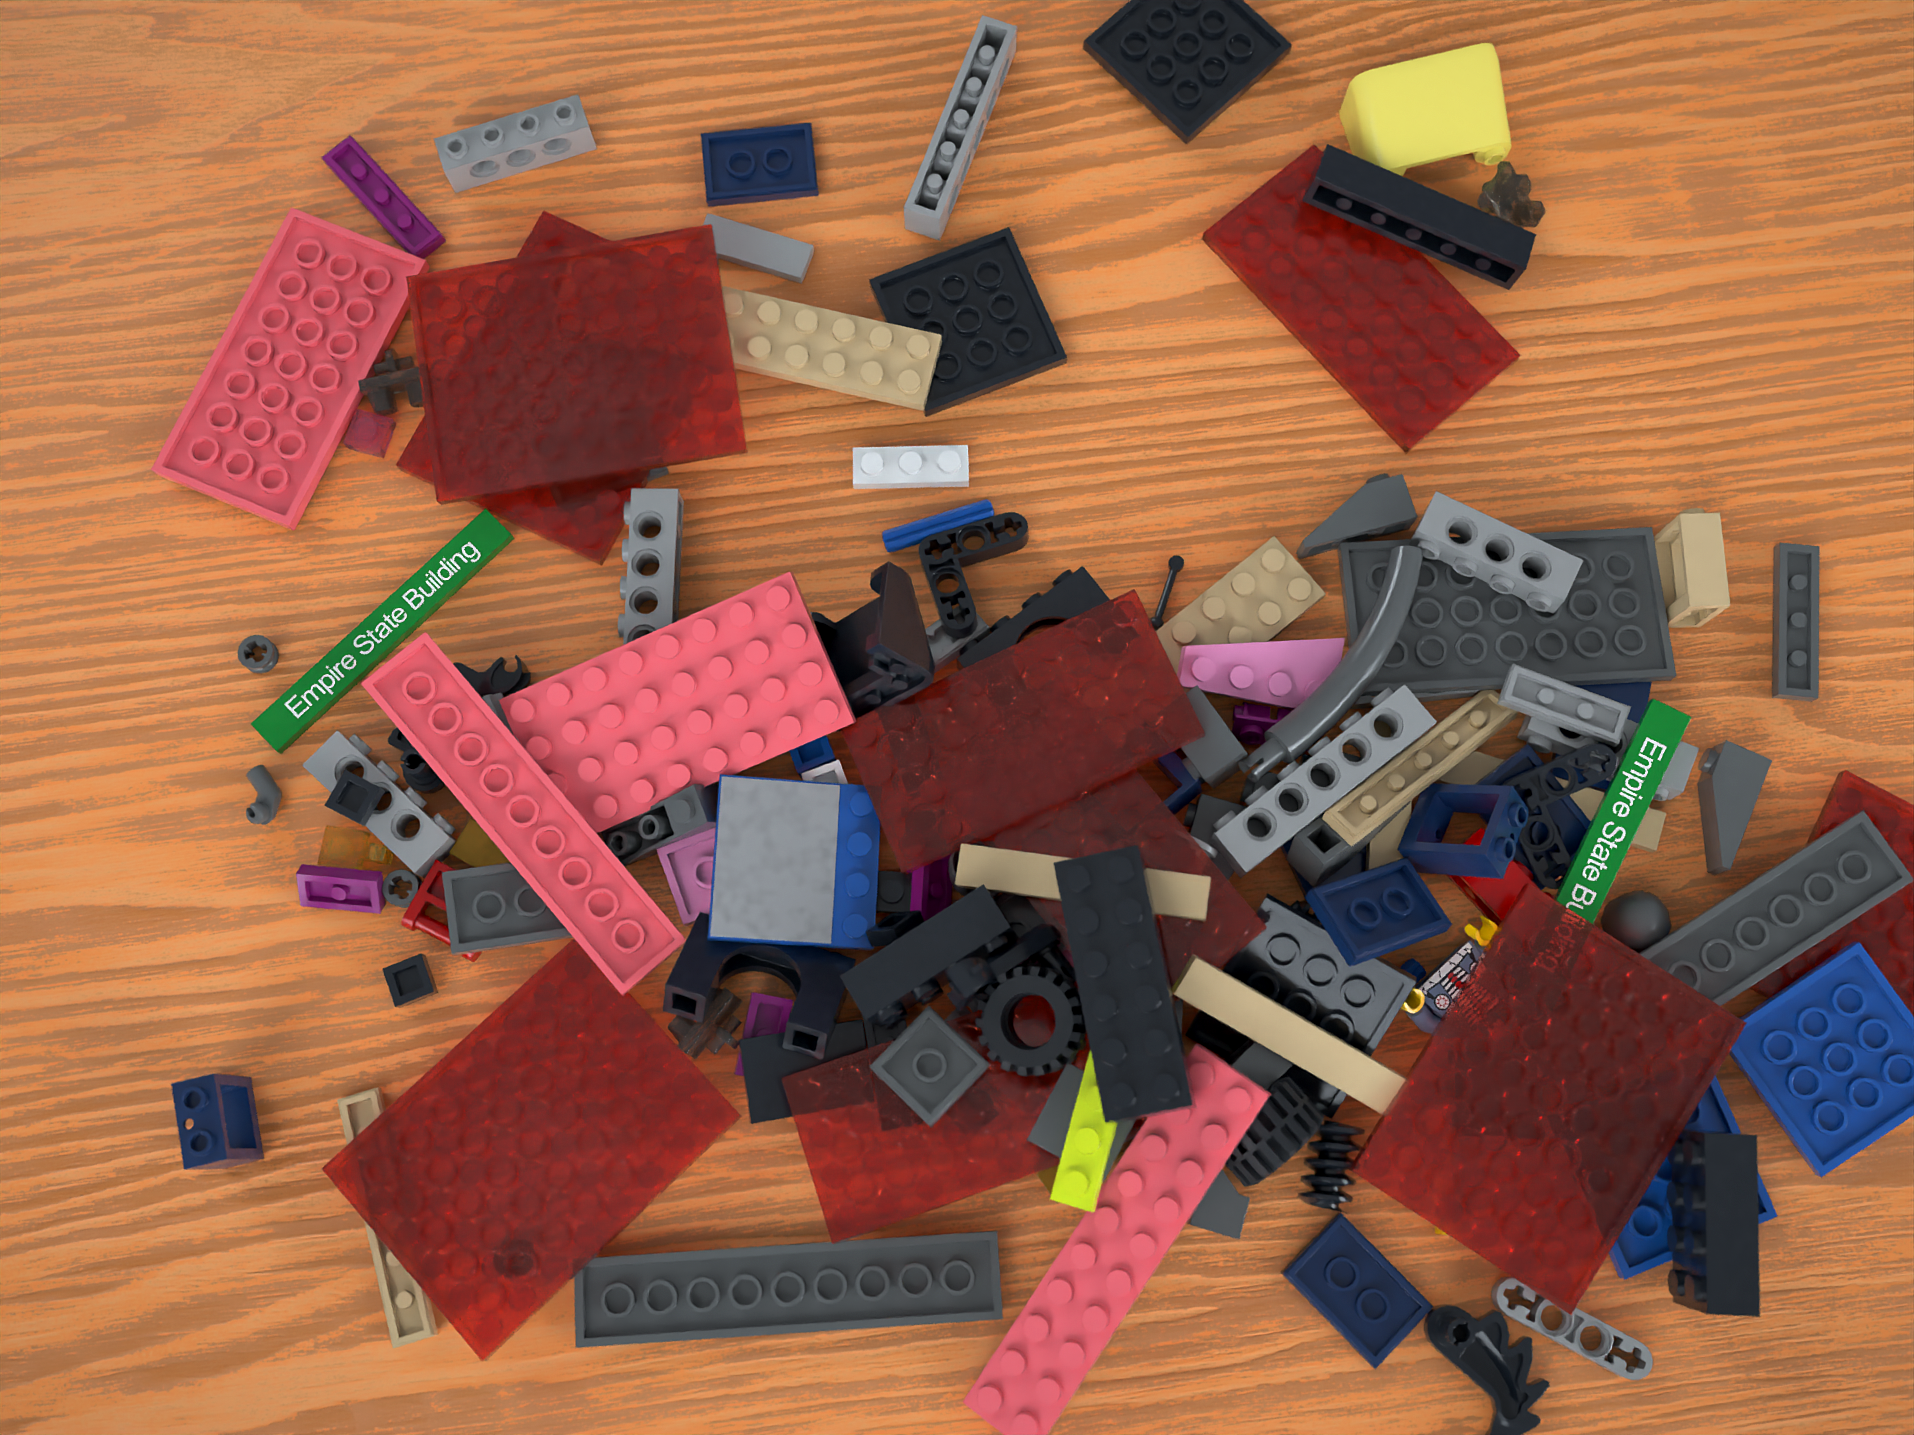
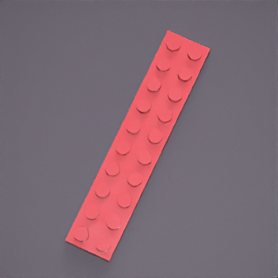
M426 632L361 682V685L621 995L624 996L685 944V937Z
M1196 1044L1186 1058L1196 1108L1147 1118L1100 1190L1095 1211H1087L963 1400L965 1405L1003 1435L1049 1434L1271 1095V1093L1200 1044Z

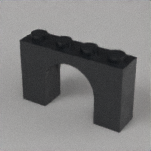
M1083 566L1074 573L1071 569L1063 572L1053 581L1052 585L1054 587L1044 595H1041L1040 592L1035 593L1021 605L1023 609L1013 618H1010L1008 615L1002 617L990 628L991 634L980 642L977 638L971 640L959 651L960 657L957 658V669L972 688L979 686L999 714L1004 729L1014 742L1043 721L1047 713L1046 707L1021 677L1015 664V652L1026 636L1046 627H1059L1069 630L1086 644L1106 671L1141 643L1142 638Z
M699 912L665 984L663 1011L703 1023L718 988L725 980L743 972L758 971L768 973L783 980L792 989L796 997L787 1020L783 1048L823 1060L849 992L840 976L855 967L856 959L843 956L837 952H830L810 946L707 940L709 915Z

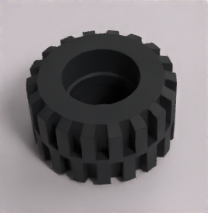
M1031 966L1014 968L1009 973L1004 972L997 977L998 981L995 984H989L984 991L988 994L986 999L980 1000L977 1009L982 1010L981 1018H976V1028L982 1027L983 1036L978 1038L981 1046L987 1045L990 1049V1052L987 1053L990 1059L1001 1062L1000 1067L1008 1072L1015 1071L1017 1075L1038 1076L1063 1069V1066L1066 1064H1071L1077 1058L1076 1054L1078 1051L1083 1050L1087 1043L1084 1040L1087 1030L1079 990L1072 984L1074 980L1067 975H1061L1058 973L1059 971L1051 968ZM1028 995H1039L1045 998L1052 1006L1056 1018L1052 1037L1046 1044L1038 1047L1025 1044L1016 1034L1013 1025V1015L1016 1006Z
M1289 1076L1278 1079L1267 1090L1271 1095L1225 1164L1246 1187L1261 1182L1281 1167L1312 1138L1323 1121L1324 1115Z

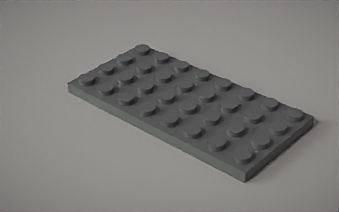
M1652 527L1527 533L1584 560L1565 601L1554 614L1548 611H1537L1528 606L1525 600L1515 595L1499 593L1493 590L1489 583L1475 576L1467 577L1461 575L1451 565L1439 559L1432 560L1422 557L1416 590L1402 629L1382 667L1361 696H1378L1388 687L1395 692L1404 684L1412 693L1498 690L1503 688L1508 670L1512 664L1573 686L1671 681L1676 677V670ZM1450 537L1455 543L1464 544L1462 537ZM1411 539L1346 542L1339 544L1337 551L1349 649L1364 627L1377 600L1386 575L1391 550L1398 546H1409L1408 544ZM1490 550L1486 551L1490 559L1501 561L1497 553ZM1522 568L1526 576L1537 579V575L1532 569Z

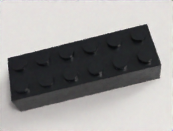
M1138 845L1053 863L1105 1123L1115 1124L1196 1108L1143 852Z

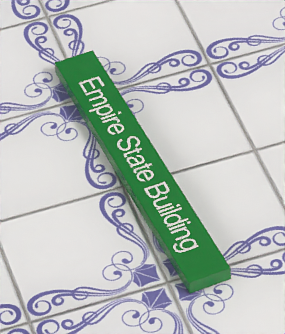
M485 508L258 716L251 725L277 752L282 754L515 538Z
M1649 700L1537 933L1533 945L1509 992L1510 995L1545 1013H1551L1689 724L1691 716L1658 700Z

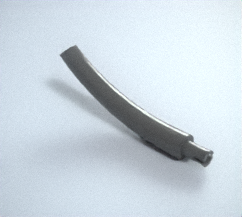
M1398 546L1391 550L1386 575L1377 600L1364 627L1346 655L1312 694L1265 732L1266 742L1239 762L1243 773L1255 764L1259 765L1247 776L1249 780L1254 783L1258 782L1263 775L1281 761L1288 764L1294 762L1339 722L1370 685L1394 646L1410 609L1423 557V550L1421 548Z

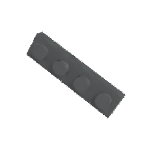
M1780 542L1774 547L1772 698L1809 702L1819 698V546Z

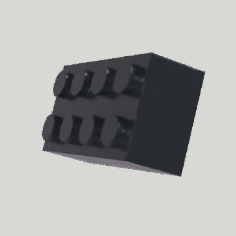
M983 884L842 974L840 978L865 1020L879 1027L886 1024L888 1028H891L909 1016L907 1010L920 1001L923 1006L927 1005L944 994L942 987L952 981L946 972L953 965L971 957H980L986 960L1019 937L993 896Z
M1671 1129V1138L1668 1139L1666 1146L1667 1159L1672 1164V1181L1667 1186V1201L1672 1208V1225L1668 1228L1667 1242L1669 1249L1673 1252V1269L1668 1273V1289L1673 1296V1302L1710 1315L1760 1317L1757 1135L1723 1131Z

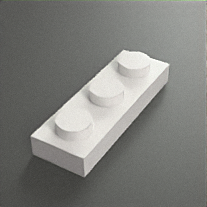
M968 445L853 448L854 489L969 487Z

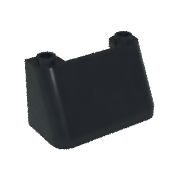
M889 561L871 573L870 586L872 590L880 595L878 598L836 623L821 613L810 612L857 721L837 731L848 730L933 683L935 663L912 580L906 571Z

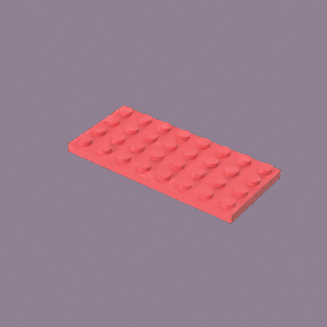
M291 207L151 470L161 477L295 530L430 267L427 261Z
M793 572L780 575L499 700L513 735L596 833L649 811L651 806L693 784H703L706 787L718 782L720 775L737 774L857 722Z

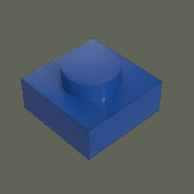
M827 735L789 751L801 779L802 773L837 760Z

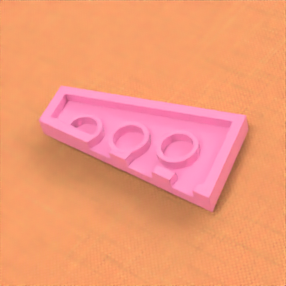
M1345 638L1184 646L1181 649L1175 686L1192 689L1197 685L1202 692L1294 710L1320 686L1340 663Z

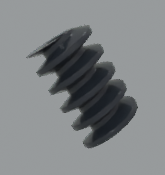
M1323 1120L1324 1124H1321L1315 1133L1321 1140L1308 1142L1307 1148L1316 1153L1318 1157L1304 1160V1165L1313 1170L1314 1174L1301 1176V1182L1309 1186L1311 1191L1300 1192L1297 1197L1304 1203L1312 1206L1347 1213L1339 1207V1204L1352 1202L1353 1197L1344 1192L1342 1187L1355 1185L1356 1180L1347 1175L1345 1170L1359 1167V1163L1350 1158L1348 1154L1362 1151V1146L1351 1140V1138L1355 1135L1365 1134V1129Z

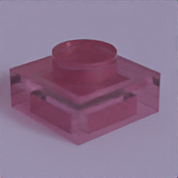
M356 408L343 444L348 449L384 458L396 423L392 418Z

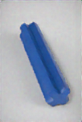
M985 499L882 532V539L886 550L891 553L920 544L930 535L993 517L995 513L990 500Z

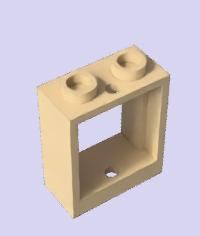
M1691 508L1681 511L1677 517L1666 524L1654 536L1668 627H1702L1730 606L1720 513H1705V510L1702 508Z

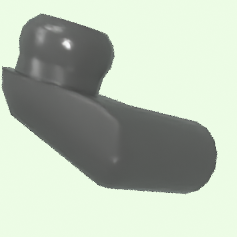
M258 765L246 774V777L258 793L255 802L251 803L250 808L246 809V816L253 824L265 825L276 817L282 792L265 766Z

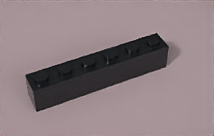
M1329 144L1326 145L1312 171L1302 201L1507 290L1511 289L1527 268L1536 234Z

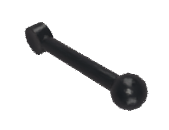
M1178 555L1172 556L1168 562L1170 571L1155 616L1150 618L1148 622L1150 629L1153 631H1157L1164 625L1162 617L1177 572H1180L1184 566L1183 558Z

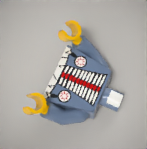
M1481 915L1480 919L1483 924L1479 931L1471 924L1465 926V932L1475 940L1474 944L1471 941H1467L1452 951L1422 981L1413 987L1400 1009L1405 1010L1409 1018L1423 1032L1450 1039L1455 1036L1457 1038L1467 1037L1478 1029L1494 1045L1511 1030L1495 1012L1509 996L1505 990L1507 981L1502 958L1495 940L1498 935V927L1493 921Z

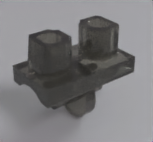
M1510 161L1499 162L1496 175L1491 181L1486 182L1482 186V193L1478 198V206L1482 211L1488 214L1494 213L1497 218L1521 228L1537 227L1546 211L1541 201L1530 200L1528 195L1531 192L1532 183L1527 174H1516Z
M395 349L385 350L386 362L374 364L377 376L358 380L360 392L369 398L372 408L378 416L398 412L395 394L405 391L408 393L409 402L413 408L434 404L432 385L438 384L435 372H430L427 365L415 367L412 356L399 358Z
M726 987L723 990L718 988L703 1023L676 1015L668 1025V1029L680 1042L677 1047L694 1059L701 1054L705 1047L715 1055L725 1043L736 1049L739 1046V1042L732 1034L742 1022L732 1014L743 1001Z

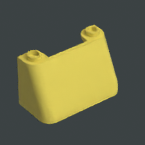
M1480 43L1365 71L1357 75L1350 82L1339 111L1352 155L1401 176L1404 175L1407 168L1473 153L1475 161L1485 163V165H1493L1504 160L1512 146L1499 59L1491 43Z

